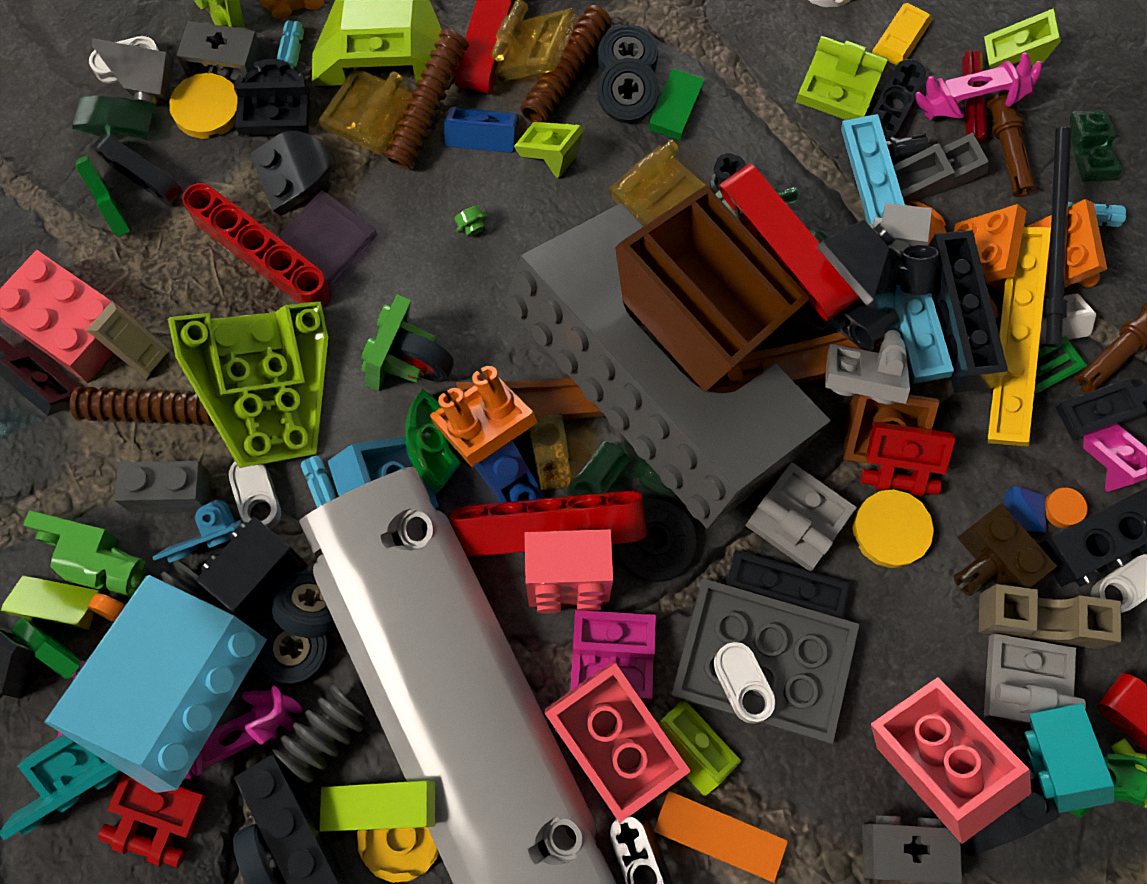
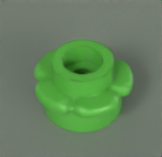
M479 205L460 212L454 218L458 226L456 228L457 233H466L467 237H471L482 232L486 228L485 222L487 221L488 214L483 213Z

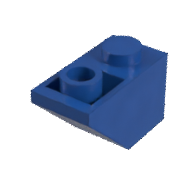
M513 440L474 465L483 481L500 503L545 499Z

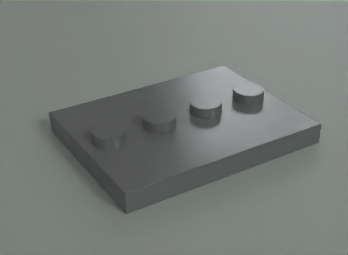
M703 578L698 590L670 697L738 717L715 673L714 658L724 645L732 642L742 643L753 652L775 698V709L771 716L758 724L832 745L859 624ZM748 691L744 694L742 699L744 709L754 715L762 713L765 708L763 696L757 691Z

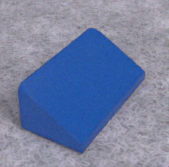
M450 107L444 122V143L448 147L511 153L515 145L518 114Z

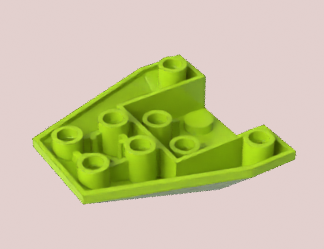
M335 0L313 51V86L347 85L348 68L413 65L416 82L422 80L421 73L423 70H427L425 64L427 60H431L430 53L432 50H436L434 44L436 40H441L439 33L442 29L430 0Z
M321 301L284 305L272 313L215 319L210 318V313L168 318L175 357L239 468L306 457L317 453L328 347V333Z

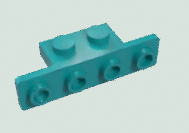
M65 735L59 736L23 758L17 766L40 797L14 812L0 830V836L3 840H6L17 832H20L21 835L31 832L44 821L45 815L55 809L59 813L73 806L82 797L81 793L92 786L98 790L109 784L117 777L119 769Z

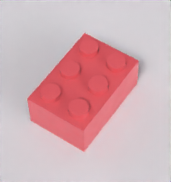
M38 250L0 288V321L88 383L114 354L86 331L110 304L111 300Z
M611 530L524 532L525 576L529 608L537 607L538 613H557L561 611V606H577V610L600 611L601 605L609 604L613 584Z
M614 661L608 663L545 708V715L619 823L691 772Z
M938 677L871 723L877 749L961 844L1031 794L1030 769Z

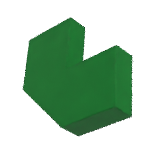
M88 154L77 159L75 163L76 169L96 199L97 207L114 235L120 237L130 232L126 219Z

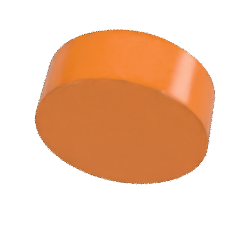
M1059 488L1045 499V517L1056 527L1069 528L1082 521L1087 514V504L1084 497L1074 489Z
M97 593L94 594L87 608L114 623L126 605L112 597Z

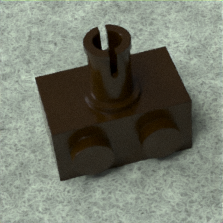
M1001 503L957 537L976 560L959 573H956L953 578L956 585L959 586L971 577L972 581L960 590L966 595L972 596L991 579L1000 585L1031 588L1056 568L1057 565Z

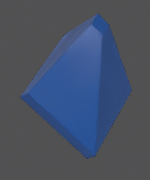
M1014 486L1004 493V506L1028 533L1045 534V495Z

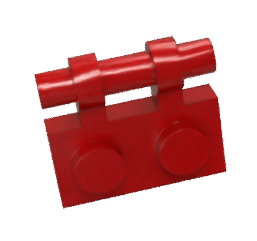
M874 421L866 460L868 463L880 466L877 470L862 469L860 483L873 485L875 490L880 491L893 488L909 491V494L920 497L924 493L939 495L941 480L930 479L929 475L930 472L946 475L955 443L953 433ZM895 467L914 470V472L910 476L894 473Z
M122 773L107 811L122 815L118 827L104 824L99 831L98 840L110 844L113 851L122 854L130 851L145 856L150 864L161 867L165 863L179 868L184 860L185 851L172 847V839L175 834L185 838L192 837L208 795L179 786L178 790L155 793L127 774ZM139 822L158 828L153 840L137 834L136 829Z

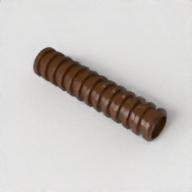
M590 5L585 9L584 14L581 15L579 21L574 25L573 30L570 31L563 45L559 47L558 53L553 56L547 69L543 71L536 85L532 87L531 92L528 93L525 101L522 102L520 110L528 121L532 123L548 122L549 117L554 113V109L558 107L565 93L568 92L570 85L574 83L581 69L584 68L586 61L590 59L591 54L594 53L596 47L600 44L601 38L610 29L612 20L605 10L595 5Z
M452 30L440 31L439 37L441 40H436L434 44L436 50L431 51V60H427L425 64L427 70H423L421 73L423 79L418 80L416 84L418 90H414L412 93L414 99L409 100L407 104L409 110H405L403 113L405 119L399 121L398 126L400 130L394 132L396 139L391 140L389 143L391 150H386L384 154L391 163L403 169L409 170L415 167L413 160L419 158L418 149L424 147L422 140L428 138L427 130H431L433 127L431 120L437 118L436 110H440L442 107L440 100L446 98L445 90H449L451 87L449 80H454L456 76L454 70H458L460 67L458 61L463 60L465 56L463 51H466L469 47L467 40Z
M78 386L73 390L70 397V411L77 421H82L85 418L88 421H95L98 418L101 422H106L109 419L112 422H119L122 419L125 423L134 420L136 423L146 421L153 424L158 421L160 424H166L169 421L171 424L177 425L181 421L184 425H190L193 421L195 425H202L204 422L208 426L214 425L196 392L193 395L191 391H184L181 394L178 390H173L169 393L167 390L157 392L155 389H149L145 392L143 389L133 391L131 388H126L122 391L120 388H112L110 390L107 387H102L98 390L96 387L86 389L83 386Z

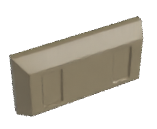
M113 301L86 329V331L145 379L149 377L171 351Z

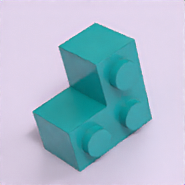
M1081 703L1029 714L1031 730L1025 731L1024 734L1029 748L1027 749L1030 765L1033 773L1039 776L1045 798H1054L1059 813L1114 803V784L1084 704Z

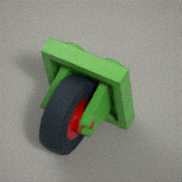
M396 294L391 306L384 305L377 321V326L380 327L376 339L371 337L368 339L361 357L364 360L361 371L365 372V386L380 391L387 373L416 383L419 378L436 382L444 381L450 375L454 365L453 356L445 348L434 342L436 339L434 335L409 323L410 299Z

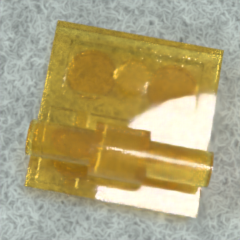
M517 0L510 14L504 17L496 33L497 41L491 52V56L499 61L494 72L500 80L521 79L529 75L556 70L578 20L574 11L569 8L523 20L528 5L522 0Z
M354 67L320 117L319 122L323 129L383 155L390 141L394 138V132L400 129L398 126L399 121L405 119L403 113L405 110H409L407 106L409 100L414 98L411 92L400 88L404 79L399 73L391 72L385 81Z
M669 140L663 146L659 145L652 152H649L631 170L609 187V196L618 204L622 203L643 226L705 186L673 157L679 152V147L673 140Z

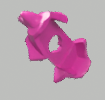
M1024 52L1021 54L1020 62L1016 68L1010 61H1006L994 69L946 81L943 78L937 79V84L935 78L930 76L926 83V96L917 92L915 94L916 102L925 111V116L930 120H934L936 116L963 118L964 113L958 105L961 100L1006 89L1009 91L1005 105L1010 107L1025 95H1034V85L1040 77L1042 63L1038 61L1031 68V60L1028 54ZM975 81L988 82L981 87L969 86V84Z
M273 686L272 690L243 692L242 699L253 705V709L213 729L184 779L192 781L194 775L197 777L203 774L204 768L257 742L262 745L277 737L276 729L279 725L285 727L289 732L293 731V718L289 712L299 714L302 712V707L292 697L281 694L276 686ZM235 730L245 731L234 743L227 746L221 745L223 738L230 732Z

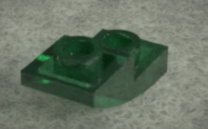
M80 97L72 129L100 137L104 133L111 135V131L147 141L155 105L120 97Z
M1107 110L1072 112L1070 116L1071 138L1082 182L1117 180L1122 168L1112 147L1117 133Z

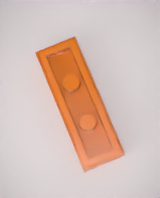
M669 790L666 793L653 828L654 833L772 883L775 882L788 840Z

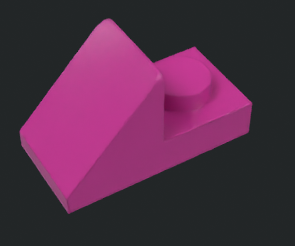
M1117 424L1084 436L1083 448L1107 468L1106 492L1147 479V447Z

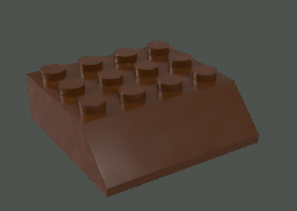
M707 185L621 241L615 247L623 302L704 392L710 389L810 299Z

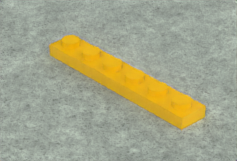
M1024 227L1015 276L1005 280L999 337L1008 372L993 388L988 443L1029 447L1051 228Z

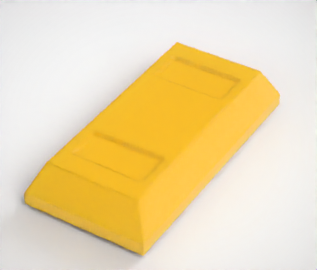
M909 3L903 4L872 53L887 58V61L897 66L902 60L908 59L932 22V16Z

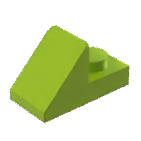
M1054 8L984 36L991 69L1000 66L1006 61H1010L1011 64L1019 62L1021 54L1024 52L1028 54L1032 66L1038 61L1043 64L1061 42Z
M533 122L514 145V148L521 157L544 159L555 177L560 178L578 155L584 130L581 125Z

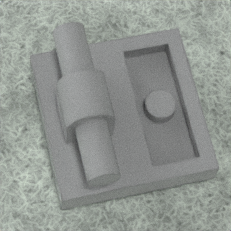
M890 330L885 334L879 353L830 344L826 360L825 388H830L835 393L843 396H853L855 394L869 396L883 404H893L895 402L906 404L910 392L906 347L904 341L900 338L899 332Z
M791 462L768 495L761 501L745 526L811 572L821 557L831 547L833 540L857 507Z
M1000 634L990 635L984 717L1031 725L1029 714L1081 703L1084 704L1086 709L1085 700L1074 697L1076 648Z

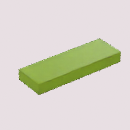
M436 781L321 787L319 832L435 827Z

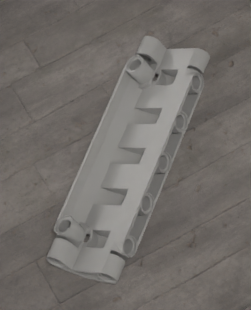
M407 467L368 482L327 502L302 517L299 523L314 555H321L317 558V563L313 567L315 580L406 781H436L435 827H428L453 884H617L600 848H597L595 844L596 825L594 818L449 519L430 503L431 498L416 467ZM424 521L426 522L428 528L426 537L422 531V524ZM397 531L403 545L396 546L391 534ZM565 825L573 829L576 840L568 836ZM542 839L550 853L545 858L539 851L537 844Z

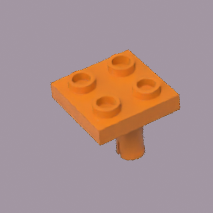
M1087 199L1068 207L1065 287L1074 283H1078L1086 288L1093 287L1100 279L1099 273L1107 270L1094 203ZM1052 215L1027 227L1051 228ZM1050 247L1046 276L1045 296L1048 295Z
M1019 204L955 223L954 232L973 230L986 284L1002 296H1004L1006 278L1015 276L1027 211Z
M493 366L481 368L485 377L484 380L481 374L476 371L472 376L475 386L464 393L459 388L447 390L452 401L449 402L445 393L441 394L438 400L441 408L430 414L434 425L471 467L538 423L534 412L498 377V372Z

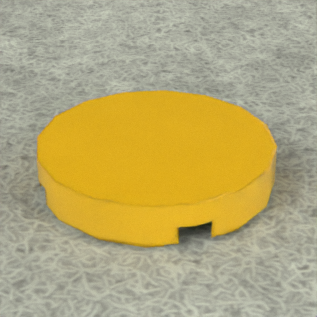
M213 73L193 75L184 79L171 95L170 113L178 128L188 136L199 139L210 138L209 135L216 133L220 136L227 133L236 123L237 95L234 91V85L221 75Z
M898 490L879 491L868 497L855 513L852 526L854 537L856 536L859 544L858 547L863 555L875 564L888 568L906 566L920 559L930 547L934 532L931 515L923 503L911 494Z
M428 827L358 830L357 832L358 852L362 861H364L365 865L376 877L392 883L412 881L423 875L439 857V851Z

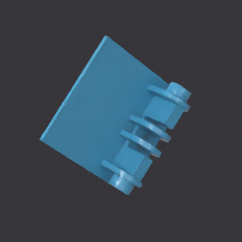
M214 500L202 506L196 512L195 521L201 535L169 546L152 558L157 560L166 556L170 563L193 554V551L200 549L199 543L206 541L208 548L229 541L234 530L244 522L242 519L234 520L226 502Z

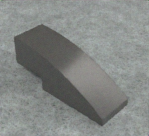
M972 132L942 148L939 143L893 166L904 204H907L910 201H918L948 191L987 174L989 161Z

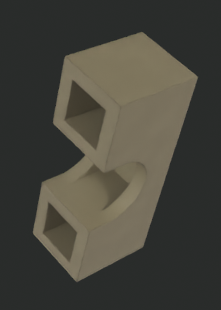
M996 584L980 593L979 633L1000 634L1034 641L1100 650L1121 642V601L1080 595L1065 600L1044 599L1038 597V590Z

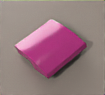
M575 610L570 691L608 663L614 661L642 702L651 703L656 615Z

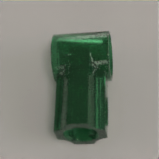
M603 441L580 474L570 481L567 487V497L574 496L581 490H587L592 494L609 493L630 464L631 458L614 443Z

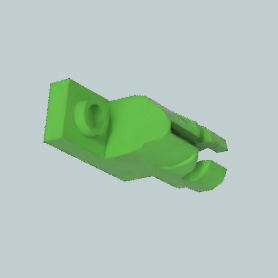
M29 510L23 526L37 533L35 537L37 541L56 546L50 567L64 580L99 590L108 588L116 594L132 597L145 579L146 561L117 549L116 546L119 539L105 529Z

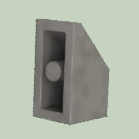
M92 39V47L123 88L134 96L135 101L148 105H156L157 100L168 102L173 60L166 52Z

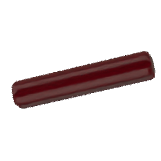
M969 50L965 52V56L962 58V75L966 76L984 71L983 54L981 51ZM975 81L969 84V86L981 87L984 86V81ZM985 94L964 99L965 134L968 135L973 132L979 144L983 143L987 137Z

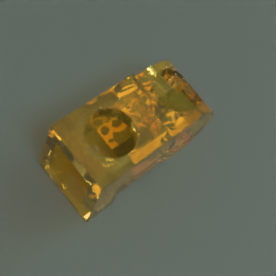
M562 413L536 417L538 423L529 428L528 433L541 491L572 486L568 461L569 452Z

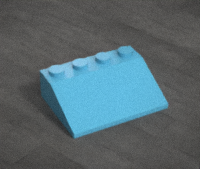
M148 575L44 723L155 793L178 790L267 639L234 615Z

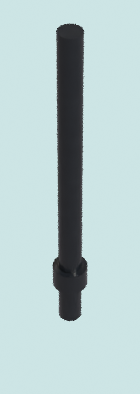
M1059 127L1055 130L1048 299L1044 300L1043 317L1047 318V347L1062 346L1063 318H1066L1068 314V301L1064 299L1071 151L1070 127Z

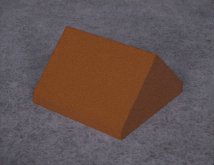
M855 394L847 406L844 460L868 463L866 453L874 421L932 430L939 400L908 395L906 404L899 402L883 404L869 396Z

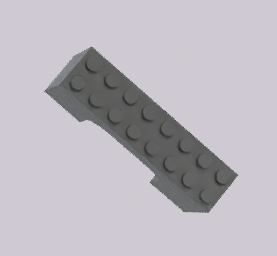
M620 203L522 254L504 304L510 314L518 319L532 334L535 342L543 346L552 356L561 371L568 374L580 387L584 396L593 402L607 417L610 425L626 438L633 446L636 454L654 469L660 476L663 484L672 489L687 506L690 514L699 519L708 529L785 470L791 462L794 463L831 420L777 364L740 389L730 393L704 392L702 388L691 382L629 316L627 312L631 310L623 302L615 247L644 226Z

